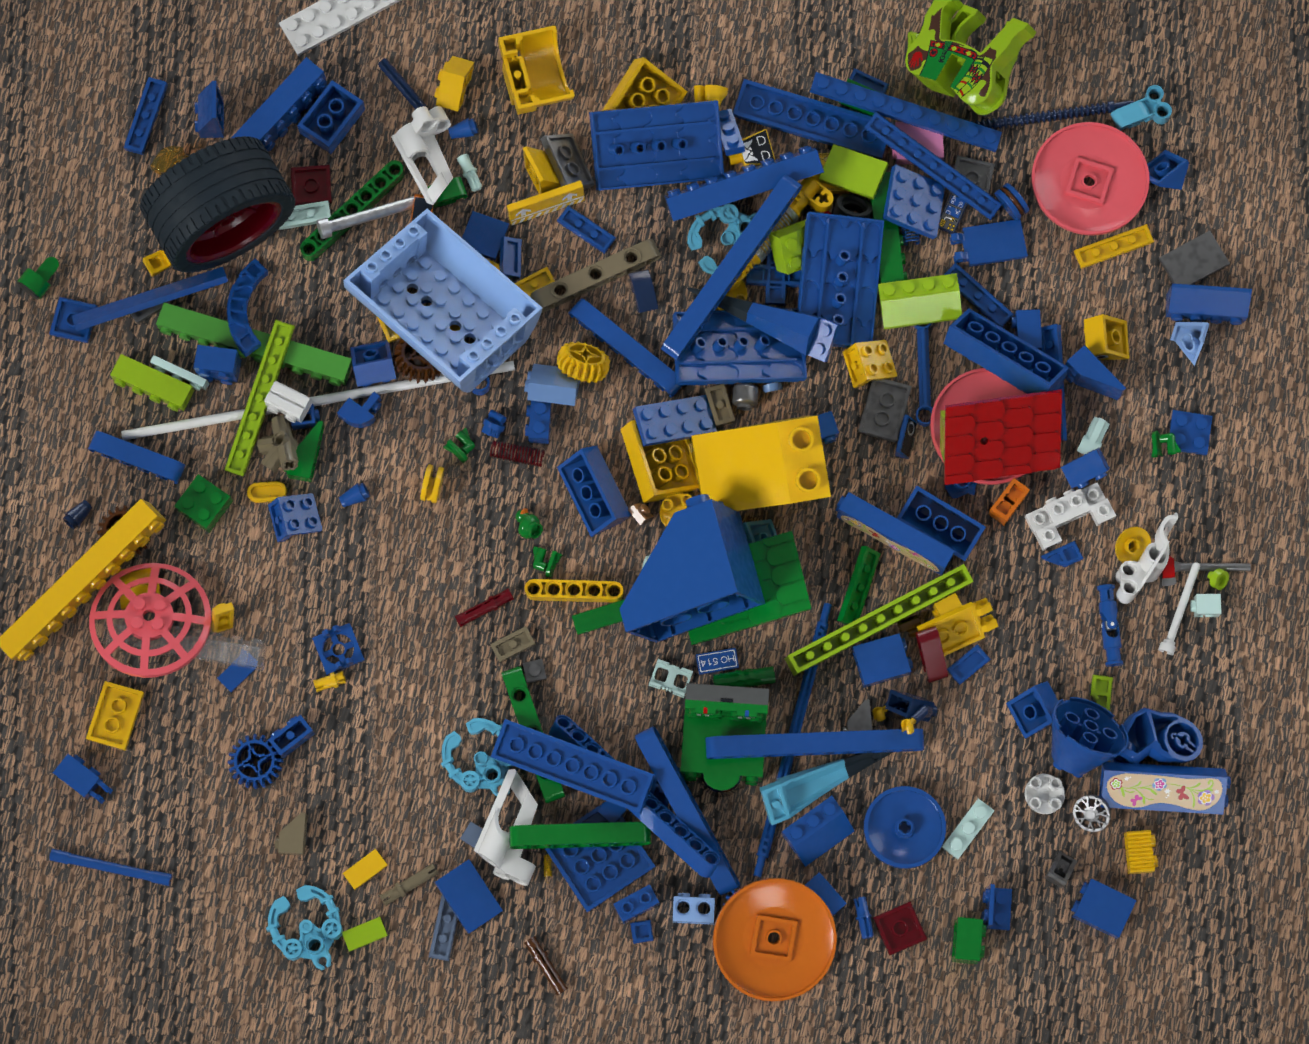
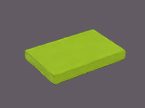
M833 144L819 181L874 200L887 170L888 162Z

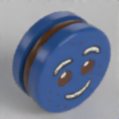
M1006 183L995 192L996 199L1002 203V207L1014 220H1019L1021 216L1029 212L1026 201L1011 184Z

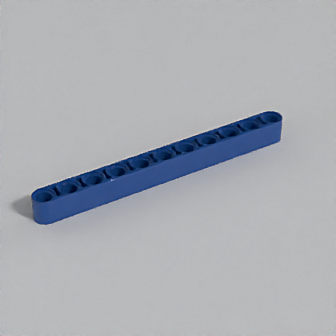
M787 174L780 179L661 347L662 351L677 361L684 355L799 194L802 184Z
M559 715L556 717L549 731L550 736L614 759L568 716ZM651 792L648 794L641 814L630 810L695 872L705 878L712 876L720 863L719 855Z
M902 729L711 736L705 738L707 759L925 750L923 729H914L912 734H907V730L902 732Z

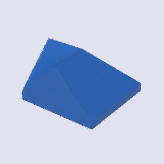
M1164 150L1147 164L1149 180L1159 187L1182 190L1189 162L1174 153Z

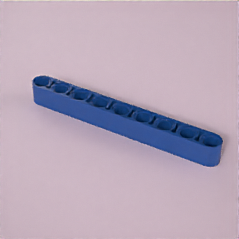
M652 726L635 735L639 748L652 772L656 775L655 777L676 816L719 855L720 863L710 877L718 893L722 896L740 887L734 870L658 730Z

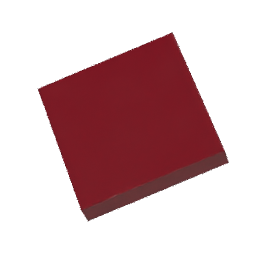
M330 165L291 167L292 194L295 197V206L327 200L329 204L332 203Z
M911 901L873 917L889 956L927 940Z

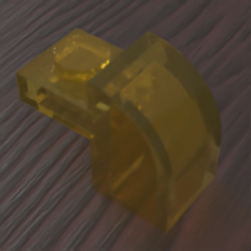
M168 146L159 151L151 164L152 171L159 175L167 172L170 167H173L177 162L185 158L183 157L185 155L183 148Z

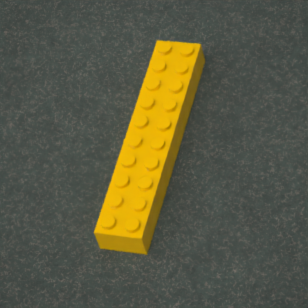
M140 499L0 636V648L12 660H29L34 655L33 651L38 646H43L49 640L48 636L52 632L55 633L63 626L62 622L67 617H73L78 611L77 608L81 604L87 603L92 598L91 594L96 589L100 590L107 583L105 580L110 575L114 576L120 571L121 564L131 560L136 554L135 551L139 547H144L150 541L149 537L154 532L158 533L164 527L163 523L166 519L151 503Z

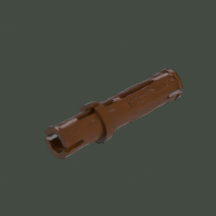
M534 936L524 942L534 957V963L537 962L556 995L558 996L567 990L568 987H566L547 957V951L544 952L536 937Z

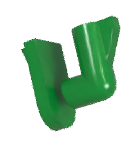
M466 428L455 436L464 446L459 448L450 439L443 447L453 453L463 463L468 460L466 455L475 447Z
M1158 431L1152 432V458L1158 457V455L1163 457L1161 443L1166 442L1168 455L1181 453V448L1176 443L1173 433L1160 435Z
M534 547L533 568L546 571V577L551 578L557 563L563 555L552 551L549 563H545L543 560L547 550Z

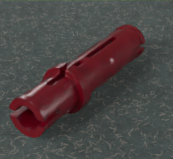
M507 588L493 597L491 595L484 602L456 615L455 618L461 628L488 612L498 610V607L514 600Z

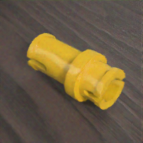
M343 671L338 673L332 672L329 676L313 680L316 691L319 692L331 687L338 688L339 685L346 683V678Z

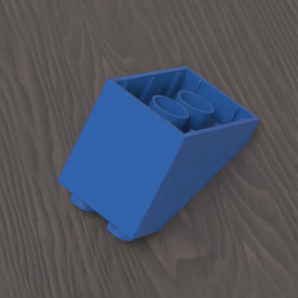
M708 494L697 495L685 501L687 508L675 512L620 607L624 628L627 633L652 642H659L765 604L740 513L725 506L722 501L710 499Z

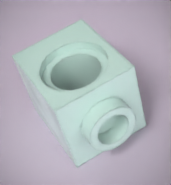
M1196 594L1193 600L1190 601V611L1194 612V617H1203V615L1205 617H1219L1221 615V594Z

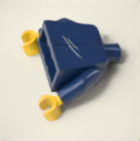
M891 689L884 707L873 709V717L878 722L886 719L885 712L892 711L909 718L901 721L902 732L907 730V734L914 733L913 724H918L920 721L929 722L931 717L936 716L937 706L934 702L923 697Z

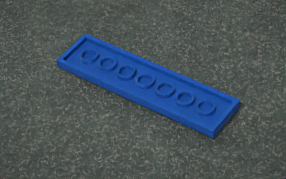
M747 79L743 80L733 111L734 117L830 146L835 144L882 160L886 144L864 129L872 116Z
M507 719L503 722L491 754V758L640 814L656 776Z

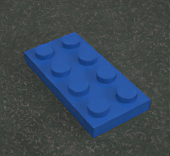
M706 395L636 406L632 409L643 447L690 439L691 435L717 431Z

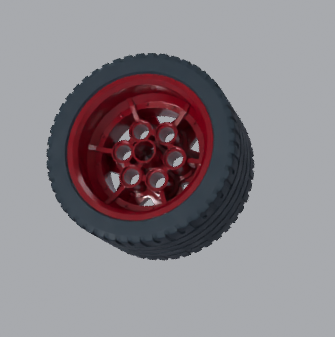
M249 136L223 140L200 149L187 158L185 157L173 167H170L167 172L160 175L150 185V188L146 190L140 202L141 213L171 265L177 271L185 273L200 272L220 266L253 249V247L258 246L273 235L288 220V217L291 216L295 208V197L263 143L259 139Z

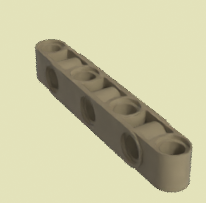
M647 239L532 292L530 296L543 308L542 313H544L546 309L548 311L582 294L599 288L653 263V261L659 260L662 256L654 240ZM633 256L637 260L630 263L627 261V258ZM593 273H599L601 274V277L599 279H593L591 275ZM558 289L566 291L563 295H557L555 292Z

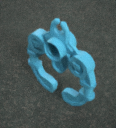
M725 204L724 206L707 210L702 215L698 214L695 216L696 220L688 232L687 244L691 251L700 249L702 247V239L698 233L700 228L705 226V221L709 219L714 221L719 218L723 223L728 224L727 229L720 237L721 243L726 246L734 245L742 234L741 224H749L756 213L748 216L739 212L735 205ZM704 256L698 262L702 271L711 275L718 267L709 256Z
M473 718L466 723L468 732L471 735L487 730L493 736L496 734L499 736L502 724L498 725L484 718ZM455 731L447 735L442 745L443 762L441 765L448 771L450 779H453L466 792L472 793L478 789H490L497 796L499 793L498 787L502 785L508 770L513 766L491 758L485 752L480 751L474 755L476 771L469 770L462 773L460 768L456 769L452 764L454 762L452 751L461 744V737ZM492 772L498 774L497 778L494 780H489L487 778L488 775Z
M304 885L296 889L298 899L305 902L314 898L319 899L322 905L326 904L329 910L326 912V915L329 919L323 923L321 928L316 927L310 920L301 921L299 924V940L292 938L286 941L285 935H280L277 929L280 927L278 919L291 906L289 901L282 896L275 900L270 908L266 930L270 932L273 944H276L288 960L295 961L299 958L311 959L316 968L324 970L325 967L319 964V959L321 957L326 958V967H330L332 959L329 949L333 941L338 940L342 936L343 927L340 920V910L334 904L333 895H328L315 886ZM314 943H321L317 951L311 950V946Z

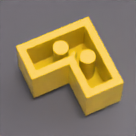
M452 56L448 62H445L443 69H440L438 74L440 85L437 86L434 95L437 98L436 106L459 111L464 101L466 87L472 78L475 62Z

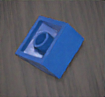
M387 340L350 347L357 387H366L374 383L390 382L396 379L390 343Z
M1046 681L1031 687L1006 704L1026 739L1052 726V711L1058 699L1049 682Z

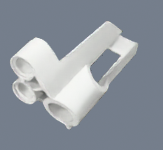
M1178 513L1164 518L1156 531L1155 542L1146 547L1138 562L1125 561L1118 569L1115 578L1120 584L1116 592L1119 602L1124 604L1132 602L1145 582L1150 583L1157 580L1166 567L1170 551V541H1168L1167 536L1178 519Z

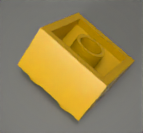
M1104 314L1084 319L1086 347L1098 360L1130 359L1127 321Z

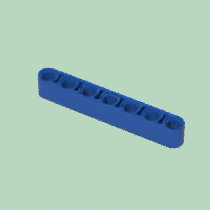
M581 298L568 312L569 316L576 318L582 327L592 331L597 339L609 345L608 348L617 355L623 356V360L629 365L635 366L644 377L654 381L655 386L670 394V398H673L683 386L676 385V375L671 368L585 299Z

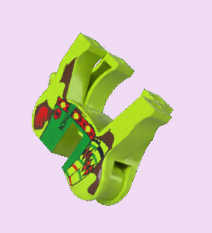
M934 0L925 15L920 33L913 31L908 33V47L905 58L907 69L928 89L951 97H955L957 94L978 115L992 113L1004 103L1010 74L1017 61L1018 54L1022 46L1035 36L1036 31L1028 23L1012 18L1006 22L1005 27L980 53L965 43L969 36L979 26L984 24L987 18L978 9L967 6L960 0Z

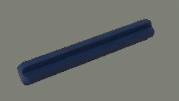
M386 58L378 63L380 69L415 110L419 107H427Z

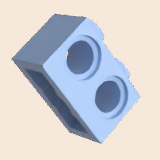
M678 893V896H674L673 923L714 925L715 898H711L710 894H698V897H690L689 893ZM680 903L689 905L690 909L687 913H680L677 907ZM701 904H707L710 907V911L707 914H701L698 911V907Z

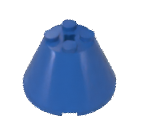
M1070 697L1069 700L1064 701L1063 699L1059 700L1052 711L1051 755L1054 760V767L1081 778L1084 774L1121 755L1126 750L1129 737L1123 724L1119 725L1113 719L1114 714L1093 701L1079 697Z

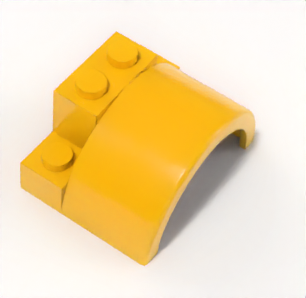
M556 26L498 38V45L503 60L502 72L511 105H515L517 115L536 111L537 107L574 99L573 89L570 90L567 85L560 60Z

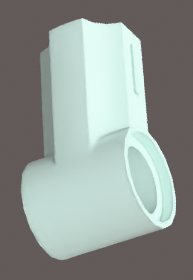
M1094 417L1086 435L1081 440L1077 452L1085 455L1100 448L1102 439L1110 424L1102 418Z

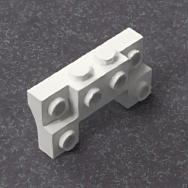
M1098 482L1084 489L1076 491L1070 489L1063 493L1064 496L1061 498H1050L1045 501L1044 507L1025 515V519L1042 551L1062 542L1057 528L1089 513L1096 526L1101 525V523L1107 520L1115 519L1116 514L1108 498H1105Z

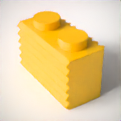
M1151 830L1125 832L1124 840L1128 874L1153 873L1155 868L1158 867L1157 855H1153V847L1156 846L1155 835H1151Z

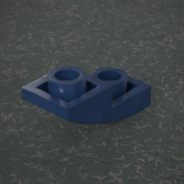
M649 270L629 273L638 313L658 309Z

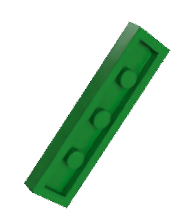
M861 546L837 621L844 625L860 618L881 555L868 546Z

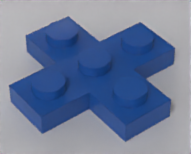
M771 250L767 255V265H755L747 274L746 285L766 286L765 305L785 306L786 287L799 288L801 270L789 275L776 271Z

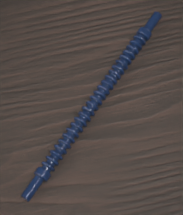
M1134 100L1116 103L1108 101L1107 104L1102 102L1101 105L1097 103L1095 106L1094 104H1091V106L1086 104L1085 107L1080 105V108L1075 106L1074 109L1072 107H1069V109L1063 108V110L1059 108L1058 111L1053 109L1052 112L1047 110L1046 113L1044 111L1041 113L1037 111L1036 114L1031 112L1030 115L1025 113L1024 116L1022 114L1019 116L1015 114L1014 117L1011 115L1008 118L1003 116V119L998 117L997 120L995 118H992V120L987 118V121L982 119L981 122L976 120L975 123L995 130L996 127H999V129L1002 126L1007 128L1008 125L1010 127L1013 125L1017 127L1018 124H1021V126L1024 123L1029 125V122L1034 124L1035 121L1037 123H1040V121L1045 123L1046 120L1049 122L1051 119L1056 121L1057 118L1059 120H1062V118L1067 119L1068 117L1072 119L1073 116L1078 118L1079 115L1084 117L1085 114L1086 116H1089V114L1094 116L1095 113L1098 115L1101 112L1103 114L1106 112L1112 113L1118 108L1133 103Z

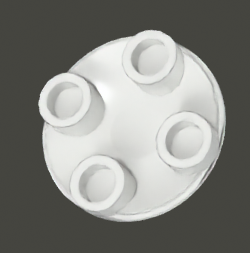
M1038 774L1032 777L1025 787V799L1028 806L1040 814L1056 812L1061 808L1065 799L1062 781L1050 774Z

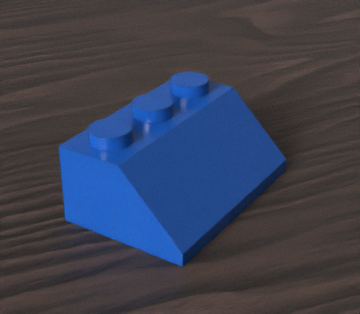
M830 796L785 828L781 834L806 867L855 831L844 811L833 796Z

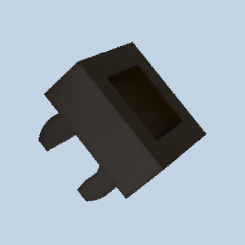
M912 615L896 624L901 632L906 631L912 639L916 637L917 630L915 627L921 625L919 617Z

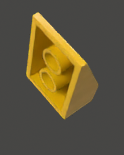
M527 146L524 147L525 168L538 193L541 194L561 187L546 152Z

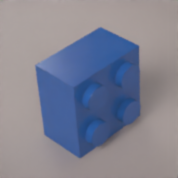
M197 345L193 368L198 376L206 379L208 382L221 380L222 384L232 385L233 382L238 383L242 360L235 349Z

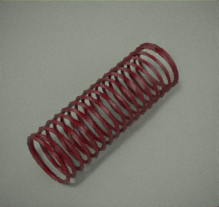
M493 440L492 446H491V451H490V457H491V458H492V457H494V458L497 457V459H498V458L500 457V460L503 458V460L506 459V461L509 459V461L512 460V462L515 461L516 463L519 462V463H522V464L525 463V465L527 464L526 455H527V451H528V446L526 447L525 460H524V461H523V454H524L525 446H523L522 458H521V460H520V453H521L522 445L520 446L518 459H517V451H518L519 445H517L516 455H515V458H514V450H515L516 444H514L513 453H512V458L510 459L511 450H512V445H513V444H511V446H510L509 457L507 458V454H508V449H509V444H510V443H508V445H507L506 456L504 457V452H505V448H506V442H505V444H504V449H503V455H502V457H501V451H502V447H503V441H502V443H501L500 455L498 456V449H499V446H500V441L498 442L497 454L495 455V448H496V445H497V440H496V441ZM530 447L528 453V465H530L531 463V466L534 464V466L537 465V467L540 466L541 468L542 457H544L545 450H542L540 463L538 464L540 455L539 449L537 462L535 464L537 449L535 451L534 462L532 463L534 448L532 450L531 461L529 462L531 452Z

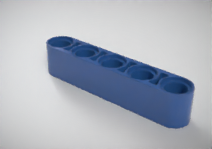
M95 431L88 450L93 453L94 451L99 452L101 456L111 460L114 458L119 460V463L130 467L131 465L138 467L140 471L148 474L149 472L154 473L156 477L175 481L174 484H178L186 466L177 460L100 431Z

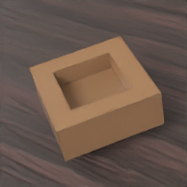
M642 502L634 504L628 509L640 525L648 523L654 518L650 513L649 507Z

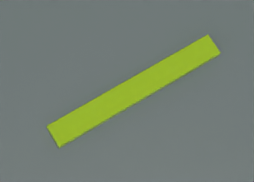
M275 320L224 469L225 471L243 477L245 475L268 406H266L264 400L273 383L278 379L295 329L294 325Z

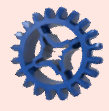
M253 734V740H250V737L246 735L245 739L247 742L244 743L239 739L238 743L241 746L239 748L236 745L232 746L236 753L229 752V756L234 758L233 760H228L229 765H234L229 768V772H236L232 776L233 779L240 778L238 781L240 785L246 781L245 787L248 789L251 787V783H253L254 789H258V783L265 788L266 784L264 781L267 780L272 784L273 781L270 777L272 775L275 778L279 777L275 770L282 771V767L277 764L283 763V759L277 758L280 756L279 753L275 751V748L271 746L268 740L265 742V735H261L259 740L257 734ZM254 746L265 747L270 753L257 754ZM248 748V758L239 764L242 753ZM253 754L257 759L261 758L257 762L258 769L256 768V766H254L253 763L252 765H250L251 762H253ZM272 759L269 770L263 774V765ZM254 769L257 777H248L241 770Z

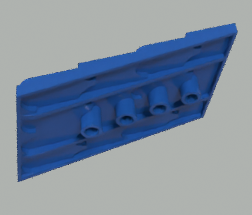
M717 100L589 112L596 190L705 181V179L713 176L717 178L724 177L719 104Z
M808 212L805 221L797 312L823 317L840 324L833 347L848 348L858 342L873 341L884 220Z
M781 308V309H786V310H790V311H795V312H797V309H798V308ZM718 310L714 311L684 355L678 361L675 360L676 385L805 381L807 379L806 355L727 311ZM674 312L672 315L673 329L685 312Z

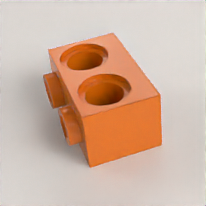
M1013 478L991 507L988 515L1004 526L1028 495L1030 489Z

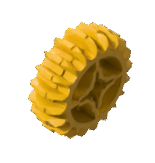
M579 341L576 343H565L558 352L556 363L558 369L562 370L563 374H567V377L574 378V380L597 383L606 378L609 372V356L605 354V351L599 350V347H594L592 344L588 345L585 342L580 343Z

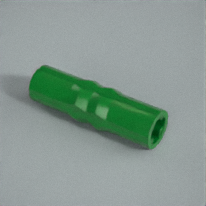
M773 666L713 674L714 685L751 688L758 685L775 683V672Z

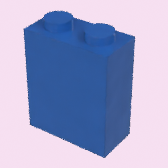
M900 633L853 646L852 652L863 688L911 674L913 663L911 658L906 656L907 644L905 639L900 637Z
M1092 878L1088 883L1084 881L1080 889V893H1082L1080 901L1075 900L1071 911L1074 912L1072 917L1118 939L1136 900Z

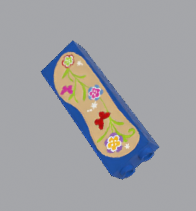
M848 492L846 497L842 495L835 510L838 512L837 518L941 576L943 575L952 559L954 550Z
M1106 762L1102 764L1099 797L1104 799L1110 808L1223 815L1224 807H1228L1226 790L1230 789L1231 778L1227 776L1226 770L1221 768Z

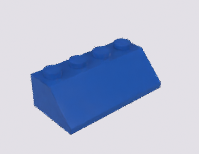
M1172 283L1166 294V317H1171L1173 321H1181L1183 318H1187L1191 322L1210 320L1211 323L1219 324L1222 321H1230L1232 325H1240L1248 318L1252 289Z
M598 446L581 448L557 467L591 537L621 524L632 516Z
M917 485L897 517L898 520L955 551L953 555L963 561H966L986 529V526Z

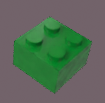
M198 474L174 507L182 515L210 533L233 500L231 496Z
M958 917L955 920L952 962L977 964L984 958L985 946L981 945L983 937L986 936V925H983V919Z

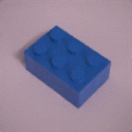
M332 80L297 125L299 133L329 154H332L365 111L364 101Z

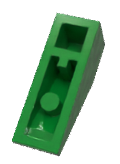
M318 421L297 447L298 467L294 470H284V472H287L288 478L312 483L325 428L323 421Z

